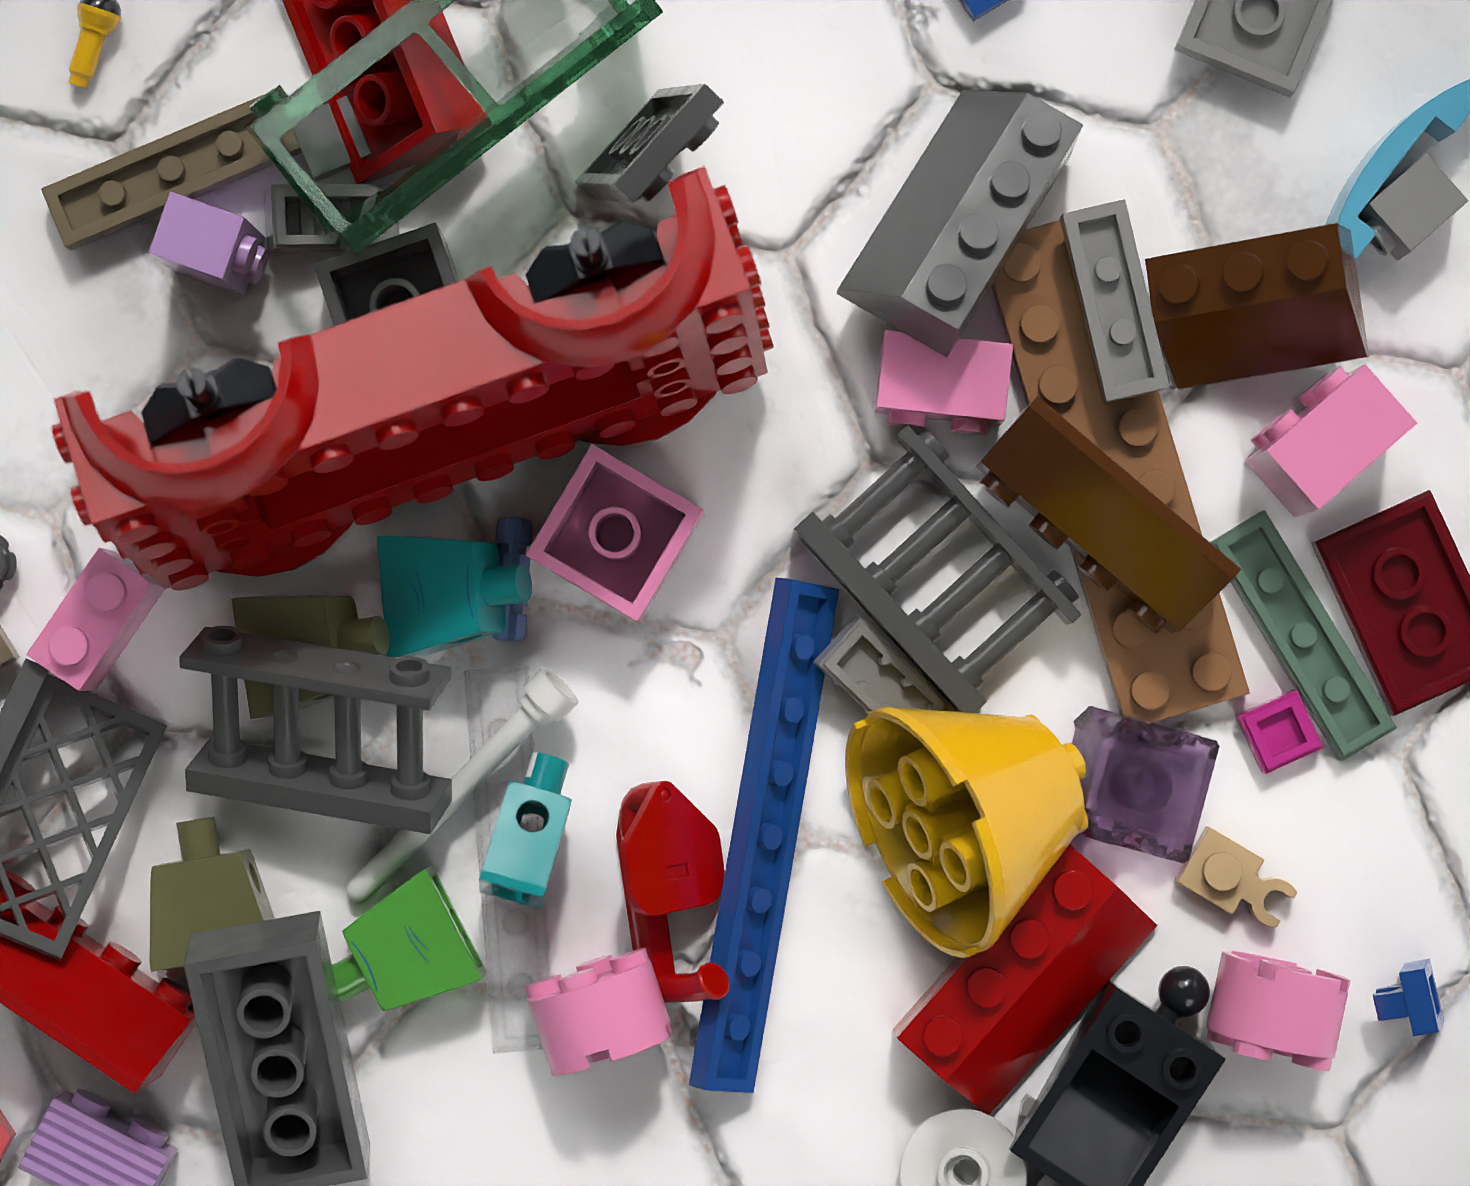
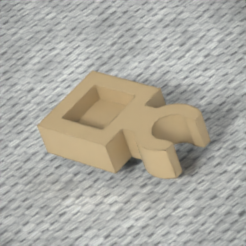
M1205 826L1174 879L1177 883L1232 915L1240 901L1244 900L1247 902L1249 912L1254 919L1270 927H1278L1281 921L1265 910L1264 899L1266 895L1272 891H1279L1283 895L1294 899L1298 893L1285 880L1276 877H1266L1263 879L1257 877L1256 874L1265 859L1209 826Z

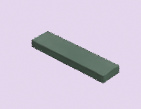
M1265 510L1258 512L1210 541L1211 544L1241 568V571L1231 581L1232 586L1295 690L1298 691L1300 698L1337 759L1344 761L1397 729Z

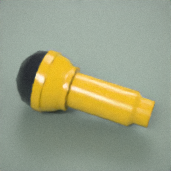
M81 0L78 3V26L81 27L69 66V72L71 73L68 81L69 84L87 89L89 80L94 77L105 37L110 35L122 18L121 8L117 0Z

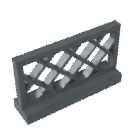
M25 658L0 710V818L22 810L34 843L0 855V885L7 902L0 904V914L11 911L16 923L15 925L0 919V937L61 961L167 725L89 691H78L65 681L50 675L49 670L40 664ZM55 695L78 705L88 727L53 739L44 716L53 696ZM93 712L109 720L97 724ZM125 725L148 735L139 756L114 765L101 733ZM39 728L45 743L29 748ZM92 737L104 769L70 781L58 749ZM49 752L61 785L26 797L17 774L22 762ZM133 769L123 789L118 774ZM109 778L118 804L112 814L87 823L74 790ZM12 785L17 801L2 806ZM65 794L78 826L43 839L31 806ZM107 826L97 847L91 832ZM82 835L91 857V863L86 872L60 881L47 848ZM38 852L51 885L16 898L3 865ZM80 884L70 906L64 890ZM55 894L65 918L55 941L29 931L20 907Z

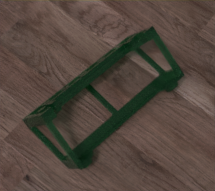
M409 0L299 87L286 93L279 84L268 91L249 107L255 118L246 124L244 128L339 249L358 254L661 15L663 10L655 0H608L610 5L597 14L596 18L578 33L579 37L495 102L430 27V20L456 0ZM412 34H418L483 108L484 112L384 191H377L367 200L341 215L281 144L280 139Z

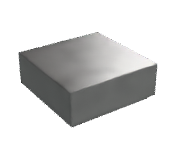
M345 96L338 99L337 103L360 157L364 158L372 155L348 97ZM329 103L289 120L313 179L316 182L350 168L348 164L351 163Z

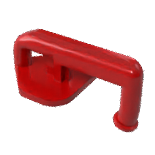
M664 780L637 785L631 788L622 799L616 830L632 950L646 948L665 1003L698 1002L707 999L720 1000L729 991V979L721 966L707 962L701 965L697 972L675 974L667 918L668 913L709 905L719 897L725 875L719 832L716 826L671 782Z

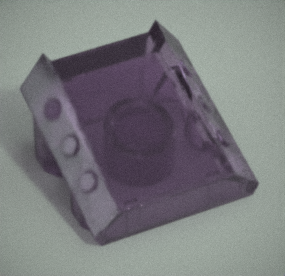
M1088 706L1073 721L1076 729L1072 744L1078 748L1086 765V776L1080 780L1088 818V828L1077 835L1183 864L1190 859L1220 746L1218 742L1200 735L1155 723L1149 724L1147 720Z

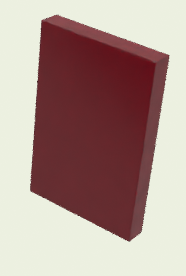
M1431 490L1424 491L1311 543L1390 716H1396L1470 682V575Z

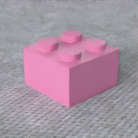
M1366 364L1349 373H1346L1339 366L1332 373L1322 376L1298 398L1305 406L1298 414L1290 409L1284 415L1277 416L1250 440L1257 447V450L1244 461L1295 518L1322 508L1412 429L1417 422Z
M591 444L525 556L640 623L705 514L702 508Z

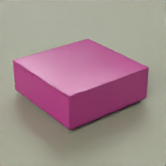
M1291 690L1235 716L1262 774L1270 773L1323 748L1297 690Z

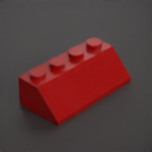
M282 0L324 105L329 103L351 163L348 165L356 184L371 182L448 152L489 126L438 0ZM345 96L348 97L372 155L364 158L360 157L337 103L338 99Z
M1069 844L995 943L987 950L978 952L970 957H956L893 1028V1032L902 1044L948 1085L982 1112L990 1115L1158 925L1117 885Z
M5 870L16 898L36 891L27 881ZM0 885V904L7 902ZM38 901L21 906L20 910L28 930L55 941L65 919L60 906H56L53 911ZM11 911L0 914V919L16 925ZM81 918L76 925L61 961L0 937V1003L134 1094L162 1076L197 1024L194 1008L191 1005V995L187 989L165 977H162L158 983L140 971L138 967L142 961L135 954L111 941L106 947L85 933L89 925Z

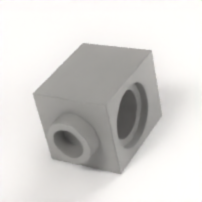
M1425 153L1368 202L1357 217L1377 232L1369 244L1382 255L1386 256L1390 252L1398 261L1412 252L1469 200L1429 155Z

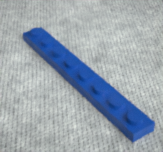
M775 578L710 962L721 966L725 970L729 979V991L720 1000H703L689 1079L690 1086L702 1090L754 1093L825 673L813 661L831 642L839 589L793 579Z

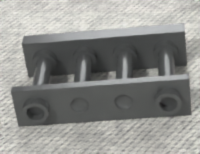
M907 425L895 438L907 451L905 455L836 518L829 514L821 521L812 511L793 529V533L938 692L950 702V705L957 712L975 713L987 702L978 692L985 684L982 677L1053 612L1065 625L1074 623L1082 615L1073 605L1079 598V595L1056 570L1053 569L1046 576L945 466L943 462L950 455L927 429L924 428L916 434ZM925 471L950 500L879 565L872 561L864 568L848 550L856 542L853 536ZM968 518L993 547L922 612L916 608L907 615L891 597L899 590L896 583ZM1011 565L1036 594L969 656L963 659L959 655L953 662H950L934 644L942 637L939 630Z
M205 626L179 656V668L211 674L214 738H209L185 768L186 791L425 834L433 832L452 802V779L428 775L423 771V709L431 710L452 679V667L430 664L426 660L414 656L394 658L243 633L238 628L232 626ZM237 678L272 684L274 748L247 744L240 739ZM299 689L334 694L335 759L306 754L301 750ZM361 699L396 705L397 769L368 765L362 761Z

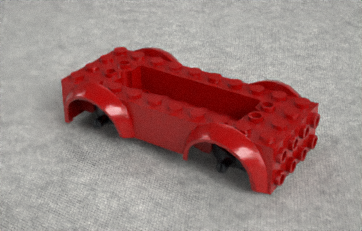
M705 166L683 173L668 183L676 215L658 221L656 237L653 229L626 220H617L607 229L598 233L590 227H583L586 237L581 238L579 230H576L571 236L570 243L545 246L540 251L525 274L528 285L517 273L497 279L492 266L475 272L462 281L311 335L293 337L278 342L280 357L274 359L273 371L269 366L242 358H232L220 368L204 374L199 369L189 368L192 378L184 370L178 375L176 383H162L156 387L141 412L144 423L132 410L101 421L90 391H74L53 399L60 423L51 426L52 435L63 461L66 464L73 463L79 485L71 487L70 492L81 522L84 526L92 525L95 527L104 543L112 542L121 558H130L141 575L147 573L164 589L171 587L173 590L181 591L204 584L210 578L209 573L214 571L225 574L261 577L297 570L326 554L351 527L354 521L357 525L376 523L390 516L393 512V507L415 499L418 503H430L440 500L453 492L454 485L474 478L483 482L499 479L514 470V464L535 456L542 460L560 457L575 448V442L580 440L587 443L629 446L661 439L689 423L716 395L717 391L721 390L723 394H734L744 391L758 382V376L768 373L764 352L773 349L774 346L768 330L770 325L764 309L766 304L759 286L762 283L749 246H743L737 224H739L737 214L726 185L713 189Z

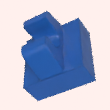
M1429 958L1406 962L1399 972L1400 984L1377 988L1376 994L1372 995L1378 1021L1409 1017L1413 1036L1439 1032L1444 1023V1017L1431 960Z

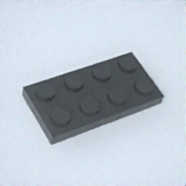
M706 83L658 89L579 176L575 183L593 200L634 203L643 198L646 202H649L673 177L674 172L668 165L679 152L686 148L694 152L716 130L720 122L713 115L725 102Z

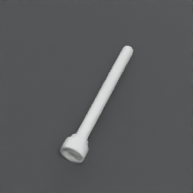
M541 667L524 685L526 693L519 699L522 706L451 778L452 802L433 832L425 834L401 829L349 882L347 895L351 901L355 903L366 902L540 724L548 726L553 720L561 722L579 701L574 692L562 679L545 667Z

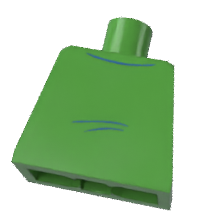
M433 865L414 875L343 929V936L352 954L332 964L340 1004L370 988L383 1011L475 983L488 973Z

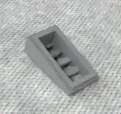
M271 184L265 190L266 241L269 253L351 251L399 235L397 184ZM376 199L378 234H366L365 200ZM350 200L352 235H341L339 201ZM324 201L325 235H314L313 202ZM298 202L299 235H288L287 203Z

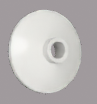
M953 1109L930 1117L911 1134L901 1155L899 1178L901 1186H1027L1026 1161L1009 1150L1015 1136L1004 1124L980 1111ZM961 1160H969L976 1165L978 1177L974 1183H966L959 1178L957 1166Z

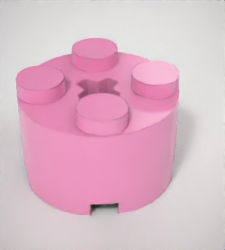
M646 948L633 950L614 958L612 955L596 958L576 966V973L561 977V974L554 975L525 986L528 996L527 1002L552 1076L566 1075L590 1069L589 1063L608 1058L612 1062L633 1055L670 1038L669 1035L673 1034L671 1021Z
M1222 951L1206 1025L1208 1029L1206 1039L1219 1044L1233 1046V1052L1244 1056L1272 1060V1055L1275 1053L1292 1057L1291 1062L1297 1065L1330 1071L1332 1059L1336 1055L1351 980L1321 969H1316V974L1311 975V970L1298 967L1297 963L1238 951H1232L1231 953Z

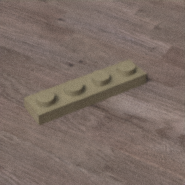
M273 90L41 188V191L63 244L71 251L163 212L170 191L194 199L301 154L302 149L277 91Z

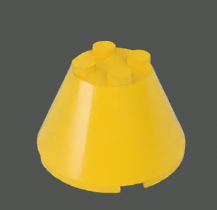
M881 707L867 713L868 715L865 719L853 724L845 749L847 790L854 820L863 845L866 847L873 843L876 844L882 860L891 875L890 878L883 880L881 883L903 916L922 937L939 950L955 957L967 958L978 952L985 951L995 943L1074 837L1088 828V818L1080 780L1086 776L1084 759L1075 745L1072 743L1062 745L1058 738L1032 714L1020 717L896 707Z

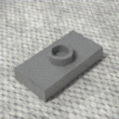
M856 615L813 661L866 714L881 707L943 711L950 704L862 617Z

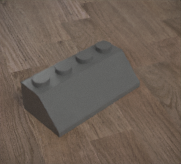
M962 90L838 287L836 294L948 358L1069 160L1084 124L1029 93Z

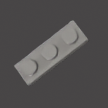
M1118 200L1062 213L1060 222L1103 404L1168 389L1170 387L1126 200Z

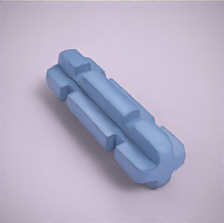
M502 517L497 521L496 543L501 544L499 553L500 566L525 564L530 571V558L525 556L526 546H531L532 524L529 519ZM528 602L504 605L506 626L504 632L492 636L494 639L515 642L524 640L526 637L527 615L522 613L523 606H528Z

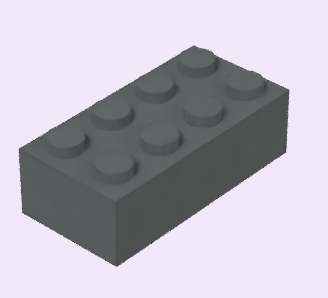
M315 911L192 933L184 961V969L234 1186H331L368 1179L370 1140L321 912Z

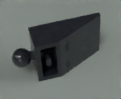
M1177 966L1168 970L1159 982L1158 996L1161 1003L1157 1010L1109 980L1103 986L1071 1035L1009 1150L1062 1186H1144L1226 1060L1214 1048L1178 1025L1183 1017H1192L1200 1013L1207 1005L1210 997V987L1206 977L1199 970L1190 966ZM1124 1021H1132L1136 1023L1138 1031L1133 1033V1041L1128 1044L1119 1043L1115 1038L1116 1027ZM1179 1057L1189 1058L1191 1063L1180 1080L1172 1078L1170 1075L1172 1062Z

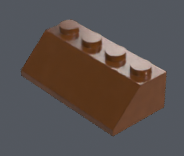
M1038 396L1022 411L975 466L985 475L979 484L992 497L1008 508L1014 501L1020 504L1034 516V519L1028 525L1038 536L1057 550L1063 543L1067 544L1084 559L1078 566L1080 571L1107 592L1115 585L1133 601L1127 610L1139 622L1156 634L1162 627L1170 633L1180 632L1241 571L1240 567Z

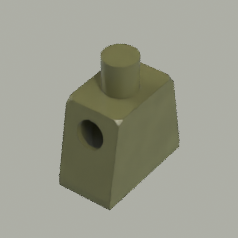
M266 595L231 598L235 627L243 633L375 655L385 654L389 649L390 635L384 619L381 616L358 619L356 603L352 596ZM244 679L250 719L272 717V684ZM299 689V710L333 698L334 694Z
M215 817L176 823L182 860L152 866L150 877L149 956L151 972L184 967L192 933L275 919L251 850L245 849L220 854Z

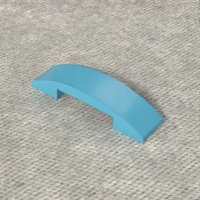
M1470 79L1440 93L1393 126L1375 143L1347 179L1325 225L1338 223L1351 230L1355 260L1377 234L1357 216L1424 131L1440 142L1458 130L1470 114Z

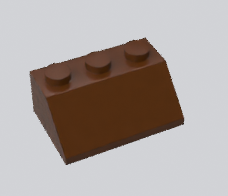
M1338 223L1145 259L1152 314L1177 389L1181 390L1369 358L1351 230Z

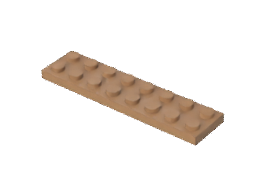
M1057 220L1026 229L991 287L1009 344H1013L1012 357L1027 406L1037 396L1202 535L1159 391L1103 404L1061 222ZM1070 548L1125 730L1250 694L1220 593L1180 632L1170 633L1162 627L1156 634L1139 622L1127 610L1133 601L1115 585L1107 592L1084 575L1078 568L1084 559Z

